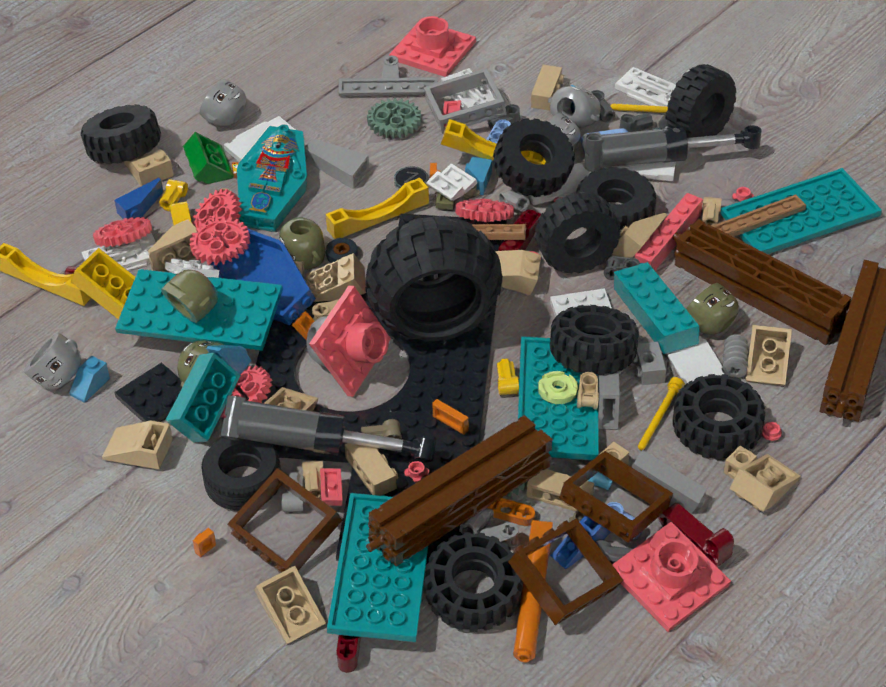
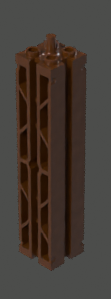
M700 219L691 224L683 234L675 233L673 235V240L677 244V250L674 255L675 266L683 268L684 271L711 285L715 283L721 284L735 298L812 339L819 340L824 345H827L834 338L835 332H839L843 328L847 316L846 311L849 309L852 297L841 294L840 291L709 224L706 225Z
M863 261L828 373V380L825 383L819 411L837 418H842L843 416L844 419L859 422L886 330V269L878 267L879 263Z
M525 415L520 417L517 422H512L383 503L378 509L375 508L369 512L368 540L370 543L366 545L367 550L372 552L377 548L379 550L383 549L382 554L384 558L398 566L404 559H409L539 474L541 470L550 467L551 455L548 452L552 450L553 439L543 430L537 431L535 429L536 424Z

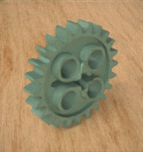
M388 98L387 102L381 100V104L375 103V106H371V110H368L367 114L368 126H370V130H374V134L379 133V136L385 135L386 138L390 135L393 139L397 135L399 138L403 134L408 136V132L413 134V130H418V126L421 125L422 121L421 110H418V106H414V102L409 104V100L403 102V98L399 101L396 98L393 101Z

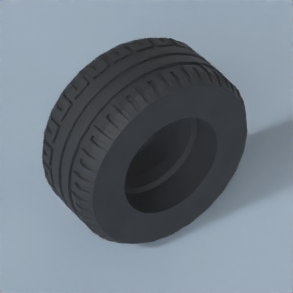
M222 438L207 450L201 464L204 486L209 498L217 505L239 511L277 468L281 470L278 452L272 444L245 439L236 441ZM242 466L257 469L254 473L245 477L226 475L231 470ZM277 491L268 499V501L272 499V497L277 493Z

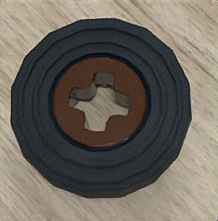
M337 238L327 244L325 253L328 261L333 263L353 253L357 257L358 247L351 239Z

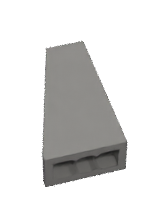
M313 139L305 148L307 163L352 189L356 187L369 169V155L316 139Z
M619 371L613 374L598 375V429H618L620 401Z
M644 450L640 452L632 465V468L674 493L670 506L678 503L692 514L695 508L700 509L706 500L703 497L707 490L706 488Z

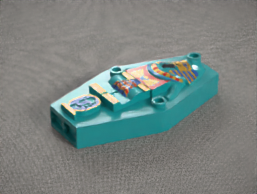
M285 124L279 127L269 126L237 166L239 202H241L239 207L242 209L239 212V215H241L239 221L240 223L244 222V226L275 232L306 192L307 170L303 131L289 129V126Z

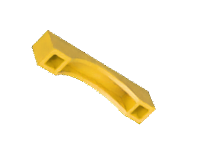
M449 119L441 141V145L484 159L494 160L493 153L497 143L477 135L466 124ZM521 152L523 157L533 164L544 165L546 163V160L536 152Z
M417 178L404 183L390 198L373 207L361 210L340 208L325 214L327 231L334 239L343 238L429 204V187L421 178Z
M6 243L0 246L1 272L83 306L91 299L90 296L71 282L73 274L64 275L51 272L33 262L18 248Z

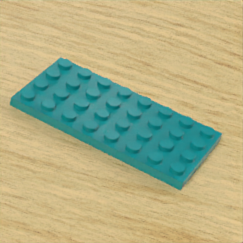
M843 168L720 209V214L723 218L729 220L797 195L806 204L805 210L739 235L744 243L766 254L881 216L882 213L881 208Z
M139 269L115 327L116 332L120 334L187 342L205 340L263 351L283 287L278 284L207 277L217 290V304L204 318L195 323L178 312L161 291L164 285L177 274Z
M521 336L518 419L525 415L536 424L535 429L537 431L543 430L553 439L552 450L548 452L552 458L595 459L599 455L598 409L594 410L593 407L577 408L578 391L576 397L565 404L547 402L538 392L539 380L542 379L544 374L552 371L565 372L564 375L573 376L577 381L579 390L580 376L583 372L578 373L570 368H565L555 360L550 351V338ZM554 386L557 389L562 388L561 386Z
M350 493L327 624V634L416 642L428 546L409 559H404L398 566L384 558L382 554L383 549L379 550L377 548L369 552L366 548V545L370 543L368 540L369 512L375 508L378 509L380 505L393 497Z

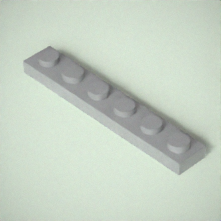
M438 77L339 78V96L425 95L424 87L438 83Z

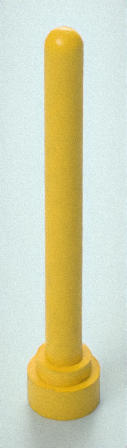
M610 105L613 110L654 113H666L668 111L667 106Z
M672 377L667 385L668 393L637 446L639 450L642 451L646 448L673 398L680 389L684 388L685 383L682 379Z

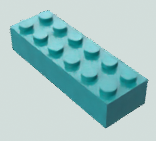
M648 262L614 272V290L653 341L659 343L663 354L699 344L698 323Z

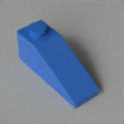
M157 178L115 199L117 214L122 219L143 217L163 193L161 179Z
M586 515L580 521L594 542L604 540L611 532ZM569 536L550 555L564 569H568L584 557Z

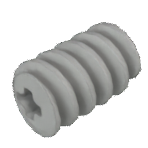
M730 335L724 342L722 369L730 377L740 378L747 374L749 346L747 344L748 339L744 336Z

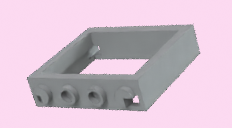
M487 68L424 87L426 101L442 134H444L446 128L444 124H447L449 119L471 126L507 115L505 102ZM486 84L495 99L446 115H442L435 101L436 99Z

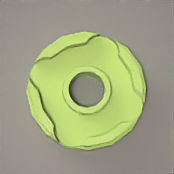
M561 371L546 373L539 380L538 392L547 402L554 404L568 403L576 397L578 391L577 381L574 377L564 375L565 372ZM554 386H561L562 388L557 389Z

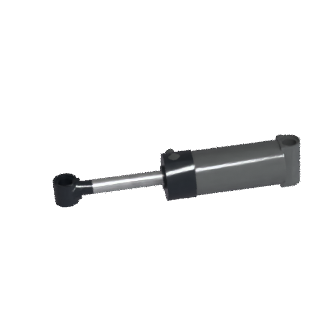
M750 125L736 134L687 138L683 126H667L657 130L603 135L600 132L584 134L582 145L585 150V169L588 171H599V169L605 167L686 161L688 148L741 144L748 149H757L760 147L762 129L758 126Z
M228 396L226 418L223 420L220 436L225 439L236 441L245 439L338 456L342 442L411 453V457L419 461L433 462L436 446V440L417 437L413 441L347 431L345 426H343L345 417L343 415L246 401V398L238 396Z

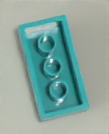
M215 353L200 354L165 421L193 443L208 441L227 404V398L231 396L241 375Z

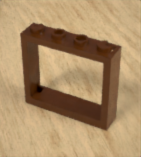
M604 451L563 483L559 499L629 543L669 507L674 493ZM600 472L651 505L635 519L630 520L581 489L580 486Z
M277 468L227 525L232 530L230 534L236 540L240 541L242 539L245 541L244 545L253 553L258 551L260 553L259 557L267 564L272 562L275 565L274 568L279 573H282L293 566L299 571L342 522V519L337 511ZM280 486L324 517L286 561L243 529Z
M577 518L571 522L567 520L562 522L556 530L553 528L549 529L542 535V538L539 539L538 536L533 538L525 547L520 545L513 551L515 554L508 561L555 626L611 593L624 581ZM567 534L603 583L568 604L563 605L528 558V555Z

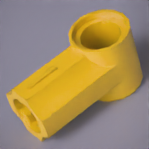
M169 179L166 184V191L161 197L159 205L164 210L170 211L169 204L177 203L181 197L184 198L187 195L188 183Z
M501 359L497 363L499 395L519 394L518 376H515L513 362L509 359Z

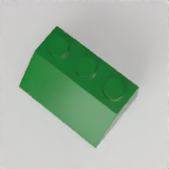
M194 132L183 145L193 177L197 181H202L206 184L232 179L234 175L222 145Z

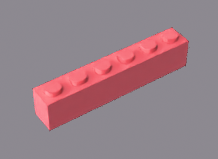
M686 193L635 254V258L639 260L640 264L648 262L655 271L677 245L676 241L673 240V235L675 233L683 234L701 216L702 198Z

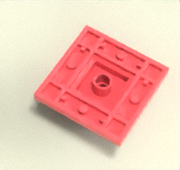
M429 16L419 20L389 56H396L399 63L447 77L476 43V37L448 29V22L445 19Z
M348 286L309 345L346 395L353 397L374 364L380 362L383 356L386 355L391 338L355 286Z
M672 522L612 564L624 580L621 585L667 632L671 631L731 583V580Z

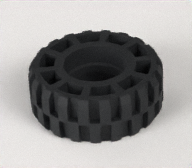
M709 64L697 65L689 69L690 71L685 72L676 83V87L671 92L667 105L668 111L666 112L669 127L683 126L687 138L717 135L728 123L729 117L734 110V103H736L737 91L735 82L730 74Z
M138 104L117 106L104 110V112L88 119L83 124L80 133L87 156L100 164L122 163L141 157L152 151L158 145L161 138V131L154 111L147 106H140Z
M527 118L522 119L520 122L515 121L503 130L493 153V164L495 169L497 168L496 173L499 178H502V182L506 186L511 187L514 192H520L524 196L541 197V195H551L565 185L574 167L575 153L568 136L559 127L553 126L548 121L544 122L536 118L529 120ZM521 152H536L546 160L547 164H533L526 160Z
M617 167L602 168L599 171L591 172L588 177L586 176L576 189V194L578 192L593 193L604 198L607 203H623H609L620 222V230L625 226L629 228L635 221L655 216L656 192L651 182L637 171Z
M585 192L567 194L566 197H560L555 200V203L550 204L546 211L541 214L535 229L537 246L548 265L558 271L571 274L573 272L583 273L585 270H592L595 266L604 263L605 259L613 254V250L617 247L618 239H620L621 235L620 222L610 204L596 194H586ZM589 227L581 236L567 239L575 230Z
M578 305L577 307H570L565 311H561L552 321L550 351L558 363L575 372H592L598 375L613 374L619 370L626 369L635 360L639 329L634 320L630 319L626 313L620 312V310L607 306Z
M725 374L700 376L684 385V388L680 389L677 394L672 420L674 432L680 438V442L685 447H688L691 452L698 453L708 459L711 457L716 458L715 460H722L723 458H728L739 446L749 450L757 445L763 432L765 405L758 392L753 390L750 384L742 382L737 377L733 378ZM721 412L731 416L733 419L716 421L704 414Z
M466 532L461 536L454 535L449 538L448 542L440 543L437 546V551H433L430 555L425 571L426 599L428 604L432 605L434 614L436 616L440 615L442 621L447 625L452 624L459 630L469 629L470 632H478L479 629L487 631L493 629V626L496 624L500 626L506 622V616L511 617L516 610V606L519 605L523 588V581L508 562L515 554L511 552V547L505 542L501 543L499 538L495 536H486L485 533L480 532L478 534ZM477 570L487 574L494 582V586L482 593H469L460 589L453 579L461 572Z

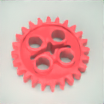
M222 188L220 191L215 190L214 195L209 193V198H204V203H199L200 209L195 210L198 213L193 216L196 220L192 224L196 228H202V223L207 225L208 220L215 222V218H218L221 221L223 217H225V220L232 217L233 221H235L236 218L241 217L238 214L242 210L239 207L241 205V202H239L240 198L228 189L223 190Z
M469 199V201L463 200V202L459 201L456 204V215L464 217V219L470 218V220L494 222V220L511 219L514 214V207L510 203L499 202V200Z
M145 217L125 218L105 224L104 227H99V230H95V233H93L95 244L100 245V247H108L110 245L112 247L115 245L121 246L122 244L135 242L136 239H142L141 237L147 236L152 231L150 220L148 218L145 219Z
M223 217L219 221L218 218H215V222L208 220L207 225L202 223V228H196L197 233H192L193 238H190L191 243L189 244L193 256H195L196 260L200 259L201 263L207 261L208 265L212 262L217 265L221 261L222 264H225V260L232 262L233 257L238 259V254H244L243 249H248L247 244H250V234L247 226H244V222L239 223L238 219L233 221L232 217H230L228 220H225V217Z
M249 366L247 370L240 374L241 376L231 396L244 397L237 389L240 386L249 398L247 401L262 403V400L268 398L266 394L271 392L269 388L272 386L270 383L272 379L262 367L258 368L255 366L252 368ZM225 406V408H224V410H223V412H222V414H221V416H220V417H222L223 419L226 418V415H225L226 406Z

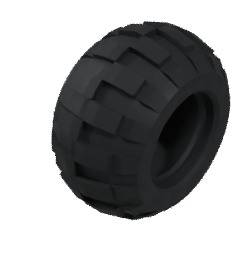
M446 216L417 218L390 231L386 235V239L381 240L374 248L366 272L368 300L381 322L403 337L423 341L451 339L476 328L478 323L486 319L495 307L497 295L500 296L503 281L499 256L487 236L466 221L457 218L449 219ZM449 273L433 280H419L434 274Z

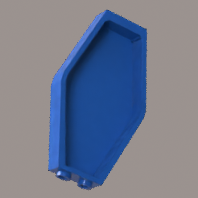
M248 229L250 244H247L248 249H243L244 254H238V259L233 257L232 262L225 260V264H222L220 261L217 265L214 262L210 265H213L214 269L219 270V278L282 285L283 292L273 319L290 325L305 312L307 307L311 306L316 298L285 245L278 239Z

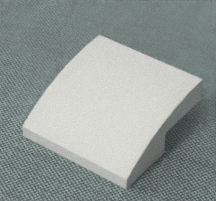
M450 164L442 173L437 171L426 184L453 201L471 190L477 184V180L455 165Z

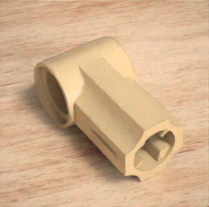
M704 197L702 221L706 225L713 226L718 223L722 198Z
M323 460L302 462L305 489L320 499V468H323Z

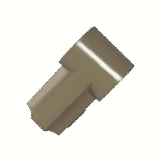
M395 419L386 420L382 425L361 427V433L402 440L400 423Z

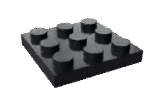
M161 362L114 393L115 397L142 422L150 420L162 422L167 418L182 389V381Z

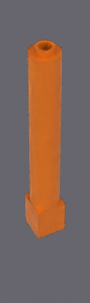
M532 520L529 541L537 536L539 539L542 538L546 531L553 528V522ZM551 543L528 555V558L545 580ZM524 583L513 655L520 662H529L536 655L542 607Z

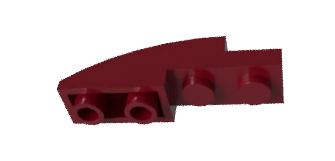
M534 210L524 211L514 224H526L525 240H505L500 245L498 251L526 250L536 232V225L539 223L541 213Z

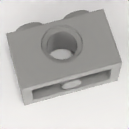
M639 343L637 355L633 361V364L636 363V377L640 378L642 385L665 383L666 367L659 343Z

